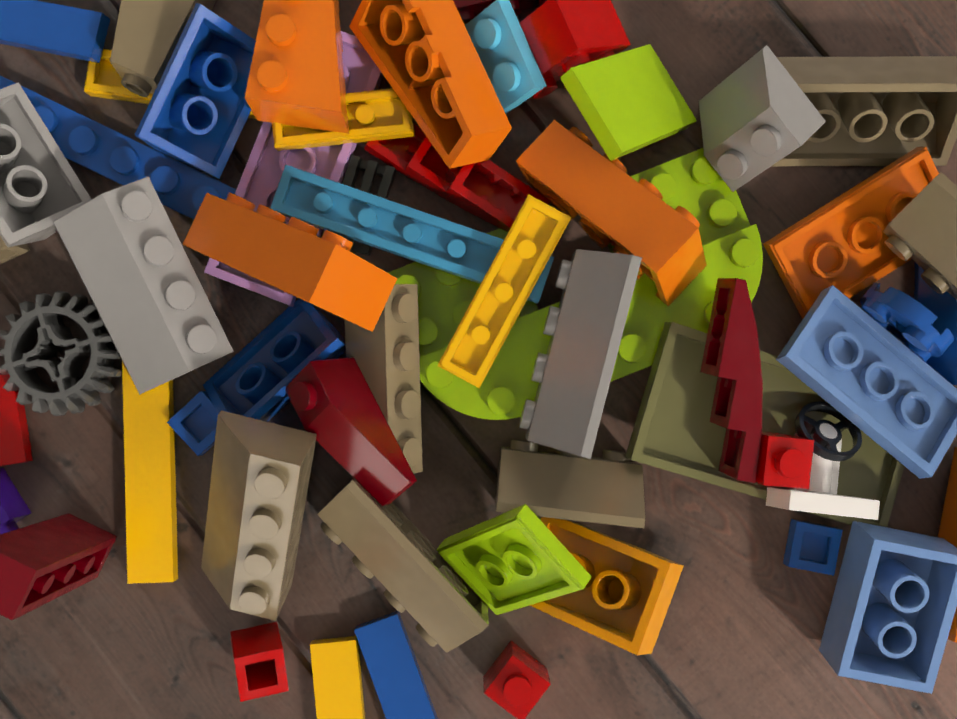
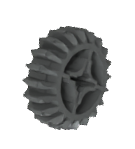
M57 291L52 298L50 294L40 293L36 295L35 304L30 301L19 303L22 316L12 313L5 316L12 328L10 331L0 330V338L6 340L4 348L0 347V357H4L5 364L0 365V375H10V378L3 386L4 389L7 391L19 390L15 402H19L21 405L32 403V411L37 413H46L50 410L53 416H64L68 410L72 414L84 412L85 403L89 406H97L101 403L99 392L111 393L115 390L108 377H120L122 375V370L114 366V360H121L118 351L115 350L114 343L94 303L92 302L88 305L87 296L75 294L71 298L68 292ZM68 316L75 320L84 329L88 338H74L70 327L64 326L62 317ZM38 335L37 345L33 349L34 341ZM60 346L73 347V349L65 351L64 357H59L62 361L47 360L57 356V351L62 350ZM91 356L89 366L83 375V363L87 357ZM35 369H46L51 380L57 381L59 391L45 384Z

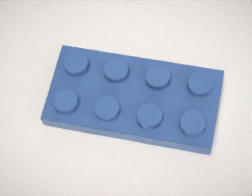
M832 285L822 290L776 360L919 479L932 477L957 435V388L835 286Z

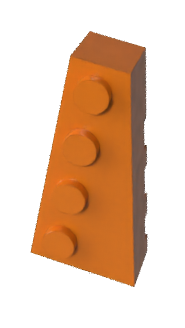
M264 0L245 93V100L257 121L275 122L290 126L349 134L339 0Z
M362 0L349 25L350 29L448 168L451 169L489 160L511 131L512 126L454 1Z
M553 120L516 160L526 181L542 196L550 200V203L559 211L572 217L571 220L579 215L581 219L578 223L581 228L602 249L611 243L614 246L612 249L614 253L642 257L637 280L645 273L655 282L658 291L655 296L669 306L707 266L699 232L700 223L685 208L678 206L674 210L662 201L663 196L660 191L646 179L642 178L637 182L626 174L627 169L618 158L610 161L606 153L602 156L594 150L592 142L581 130L576 127L568 130L556 120Z
M229 192L226 200L206 193L182 245L373 332L398 278L350 252L353 242L338 234L325 230L320 238L316 236L319 229L295 217H291L288 224H285L286 216L264 205L259 204L255 212L253 211L256 206L255 204Z

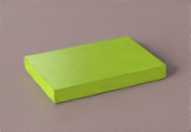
M651 44L571 67L560 77L610 161L681 132L697 121Z
M526 504L447 537L436 549L441 557L496 615L582 590L592 577Z

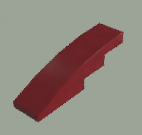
M718 278L700 370L701 373L718 377L709 422L726 428L718 471L739 481L755 483L762 436L763 378L758 330L746 280Z

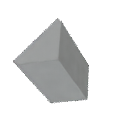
M19 82L0 89V236L7 247H13L47 239L58 232L53 223L55 220L92 200Z

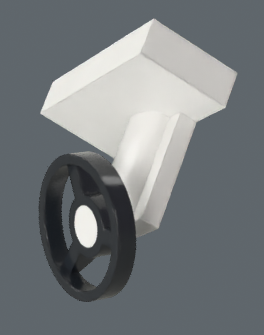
M808 403L796 416L795 429L797 433L794 436L814 440L809 489L767 487L766 506L793 511L878 520L879 500L837 495L840 461L850 459L860 449L862 444L860 429L829 403ZM810 411H821L836 417L841 422L834 424L824 419L816 422L805 414ZM848 429L853 439V447L849 451L841 452V432Z

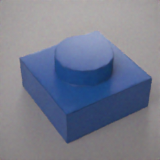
M200 391L167 423L197 456L204 455L215 445L218 413L207 392Z
M791 519L783 564L792 568L834 576L843 530L837 527Z

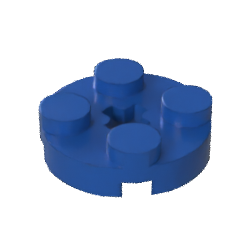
M874 283L860 299L862 309L870 317L903 342L906 347L924 362H927L931 356L941 357L954 341L953 334L948 328L940 335L932 326L933 322L938 318L920 302L896 288L889 286L884 293H881L880 283Z

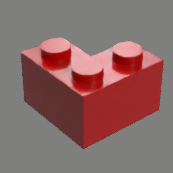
M547 0L520 22V26L547 85L532 96L533 99L542 98L558 88L556 82L571 67L618 54L631 45L611 0Z

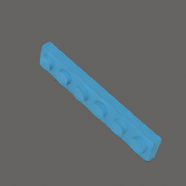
M285 165L270 209L288 218L295 217L317 228L331 231L343 237L479 284L483 281L504 239L289 165ZM553 256L548 260L527 300L538 304L554 260Z

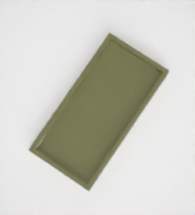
M665 322L625 458L764 500L767 497V487L789 489V487L765 486L758 483L739 481L718 471L726 428L709 422L718 377L700 372L707 333L674 322ZM760 351L763 378L762 432L794 436L797 433L795 419L801 409L811 402L826 401L776 360L778 356ZM810 411L805 414L816 422L823 419L829 420L834 424L841 422L836 417L821 411ZM845 429L841 432V452L849 451L853 447L852 436L849 430ZM861 431L862 444L860 449L850 459L840 461L837 495L879 500L878 520L820 513L811 514L852 525L853 521L887 527L905 466Z

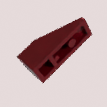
M354 357L310 361L286 386L285 389L304 429L307 432L317 434L316 441L382 506L392 503L417 481Z

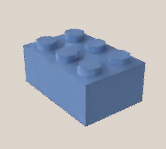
M857 521L852 522L819 648L820 653L838 676L932 694L957 607V548L944 538Z

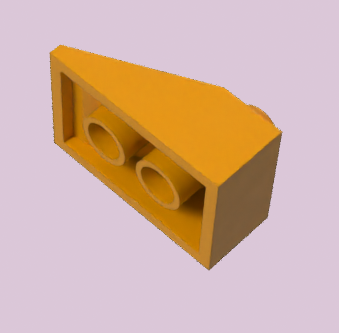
M541 517V521L592 577L582 590L529 606L637 656L652 654L684 565L573 521Z

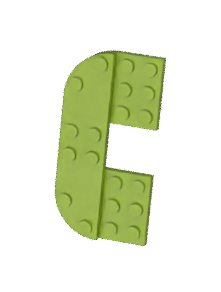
M704 148L630 176L637 182L642 178L646 179L660 191L663 196L662 201L674 210L678 206L685 208L698 220L707 266L669 306L655 296L658 292L655 282L645 273L639 280H636L610 382L652 366L665 322H674L708 333L718 278L746 280L751 303L756 295L763 266L762 243L757 225H750L737 191H731L706 159ZM499 228L486 234L505 239L508 232ZM609 243V250L611 253H614L612 250L614 246ZM413 262L388 272L398 278L395 284H417L420 380L425 387L448 407L471 417L489 420H506L521 417L526 399L535 401L539 382L531 381L538 352L547 354L551 339L550 335L543 334L550 306L559 308L560 302L538 310L536 303L529 300L526 301L483 383L478 388L437 365L480 284L419 262Z

